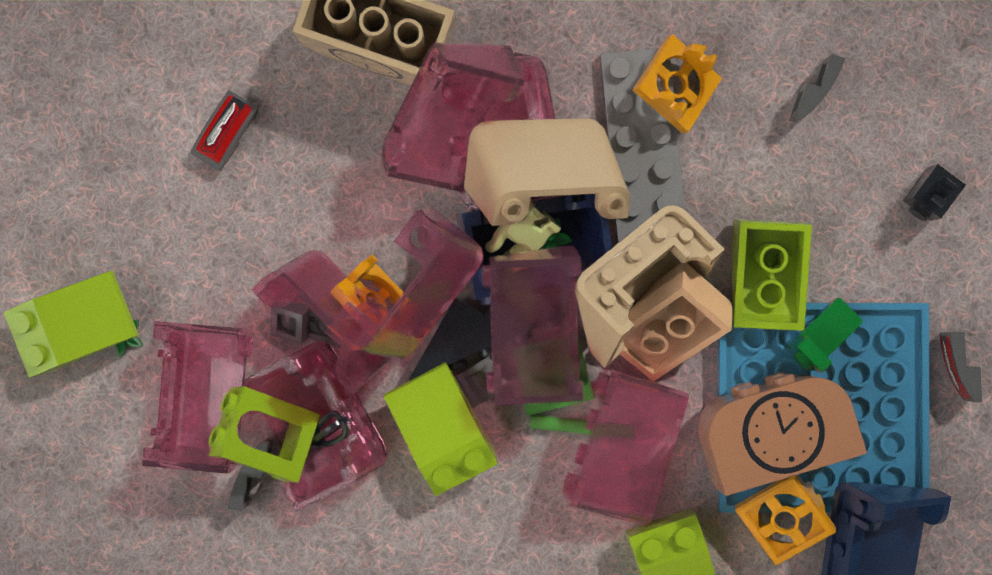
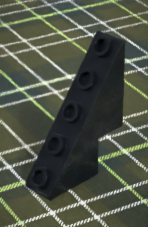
M527 289L512 291L502 295L503 301L492 304L486 315L461 300L454 298L409 380L445 362L451 371L468 364L465 359L466 357L477 352L480 358L490 355L499 350L498 343L509 338L512 344L522 341L531 336L530 329L541 324L544 330L554 327L563 322L561 316L565 311Z

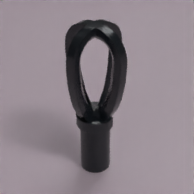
M337 411L326 413L317 423L307 457L316 450L333 446L346 439L349 433L347 423L350 420L348 416L343 417ZM331 417H335L338 420L321 431L324 424ZM342 428L341 435L325 441L327 437Z

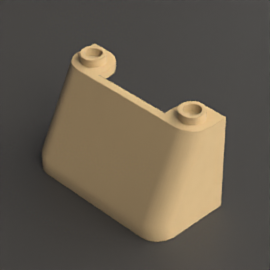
M594 119L485 121L475 126L471 131L464 189L492 226L511 225L521 221L528 212L530 198L539 196L595 194V208L602 217L607 219L628 218L630 207L629 191L604 128Z
M672 205L660 209L583 271L577 280L575 293L588 348L604 368L621 354L624 347L623 338L635 326L628 318L629 310L659 278L680 263H687L704 279H707L725 250L681 207Z

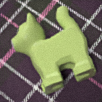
M530 200L526 216L521 221L511 225H499L492 239L485 244V249L492 253L502 247L506 238L517 243L502 255L503 259L511 264L510 267L513 272L534 267L537 262V250L546 243L553 233H558L561 230L549 214L545 211L541 212L535 207L536 204L532 200Z

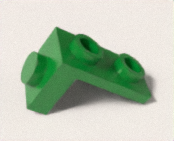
M835 298L787 346L795 353L793 358L806 371L811 369L812 371L823 373L833 363L828 356L863 321L841 298Z

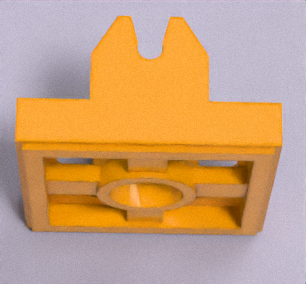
M671 34L665 38L632 91L684 134L691 130L722 80V77L713 70L717 56L715 54L705 55L704 52L707 49L705 45L693 43L686 46L675 35ZM672 58L684 61L678 71L672 72L662 64ZM692 69L697 73L700 81L698 96L689 89L687 77ZM672 75L677 76L682 82L683 88L679 95L669 89L668 81ZM657 77L662 80L663 91L659 92L657 87ZM682 98V99H684L687 103H685V102H679V103H677V102L674 101V99Z
M371 254L344 280L338 283L330 293L380 344L412 317L421 305L416 299L410 300L376 264L378 260ZM360 280H371L380 291L368 290ZM366 297H371L377 301L380 310L372 308L368 304ZM388 298L397 307V315L395 317L387 310L385 300Z
M799 475L778 480L735 505V511L775 566L836 533V526L825 512V505L819 493L815 494L813 484L809 481L803 482ZM791 494L805 502L794 508L782 506L775 495ZM764 502L772 511L771 521L766 524L762 522L761 513H758ZM781 512H788L794 516L796 522L791 528H781L776 524L775 516ZM812 512V526L809 533L804 536L798 528L800 518ZM777 532L782 535H789L793 541H778L773 539L772 534Z

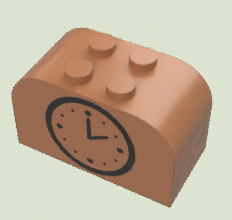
M779 372L764 377L765 383L760 385H752L751 382L732 386L730 387L732 393L714 399L704 408L698 422V436L713 486L725 496L867 454L848 394L835 382L810 375H793V373L785 374V372Z

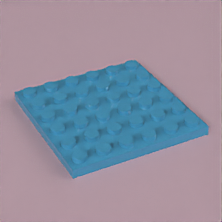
M806 303L805 328L830 303ZM846 303L863 322L828 356L833 363L823 373L812 371L811 369L806 371L794 360L793 355L795 353L787 345L802 331L736 328L732 326L730 332L717 340V398L732 393L730 389L732 386L751 382L752 385H760L765 383L764 377L779 372H785V374L793 373V375L804 374L828 379L838 384L848 394L867 454L798 474L803 482L809 481L813 484L815 494L819 493L821 495L826 513H831L834 492L841 483L865 482L930 488L929 303ZM774 482L728 496L717 490V510L719 512H736V504ZM791 494L775 495L782 506L794 508L805 502ZM764 502L758 513H772V511Z

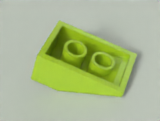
M734 219L732 239L733 327L804 331L812 234L811 224L789 221Z
M114 271L102 273L34 298L3 312L29 378L52 373L139 336Z
M446 362L384 394V399L403 438L435 497L498 465L494 445Z
M691 508L625 530L640 575H715L697 515Z

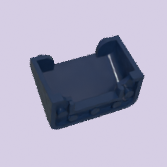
M595 194L569 195L533 201L536 204L535 207L541 212L545 211L554 220L560 219L561 230L559 233L568 235L572 241L567 245L558 246V255L555 260L547 254L545 247L536 252L537 262L534 267L514 272L511 270L509 261L503 259L502 255L517 243L506 238L499 250L490 253L485 249V244L492 239L499 225L492 226L481 210L455 214L473 299H481V305L502 302V295L508 294V292L577 281L583 271L612 249L608 219L602 217L597 212L594 203Z
M865 482L839 484L834 492L830 515L831 521L836 526V533L827 537L821 575H915L924 522L930 525L943 523L949 513L951 496L933 488Z

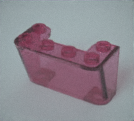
M434 43L431 45L384 140L381 158L386 176L464 192L471 131L475 126L484 122L485 115L491 104L495 103L498 98L501 101L511 102L520 96L524 88V76L509 45Z
M433 207L417 210L395 238L394 242L423 264V268L390 310L376 301H366L360 303L357 307L348 301L324 333L341 347L350 351L394 359H403L410 356L479 269L483 261V252L480 245ZM416 227H418L417 237L419 243L425 249H418L411 242V233Z
M607 367L605 374L599 372L593 392L598 395L597 400L599 404L597 410L591 408L588 414L585 429L590 430L586 444L580 442L574 463L579 464V467L575 469L573 474L567 472L562 487L563 497L566 498V502L570 507L648 527L656 508L685 415L689 394Z

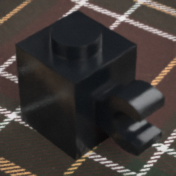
M939 164L926 168L903 201L911 206L908 211L922 221L942 219L966 184Z

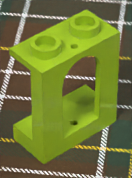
M245 386L231 387V390L225 394L221 402L220 410L223 413L219 425L210 434L208 444L211 448L208 456L224 458L270 474L272 478L284 482L299 483L320 414ZM249 411H258L289 423L279 457L242 443L237 433V425L241 416Z

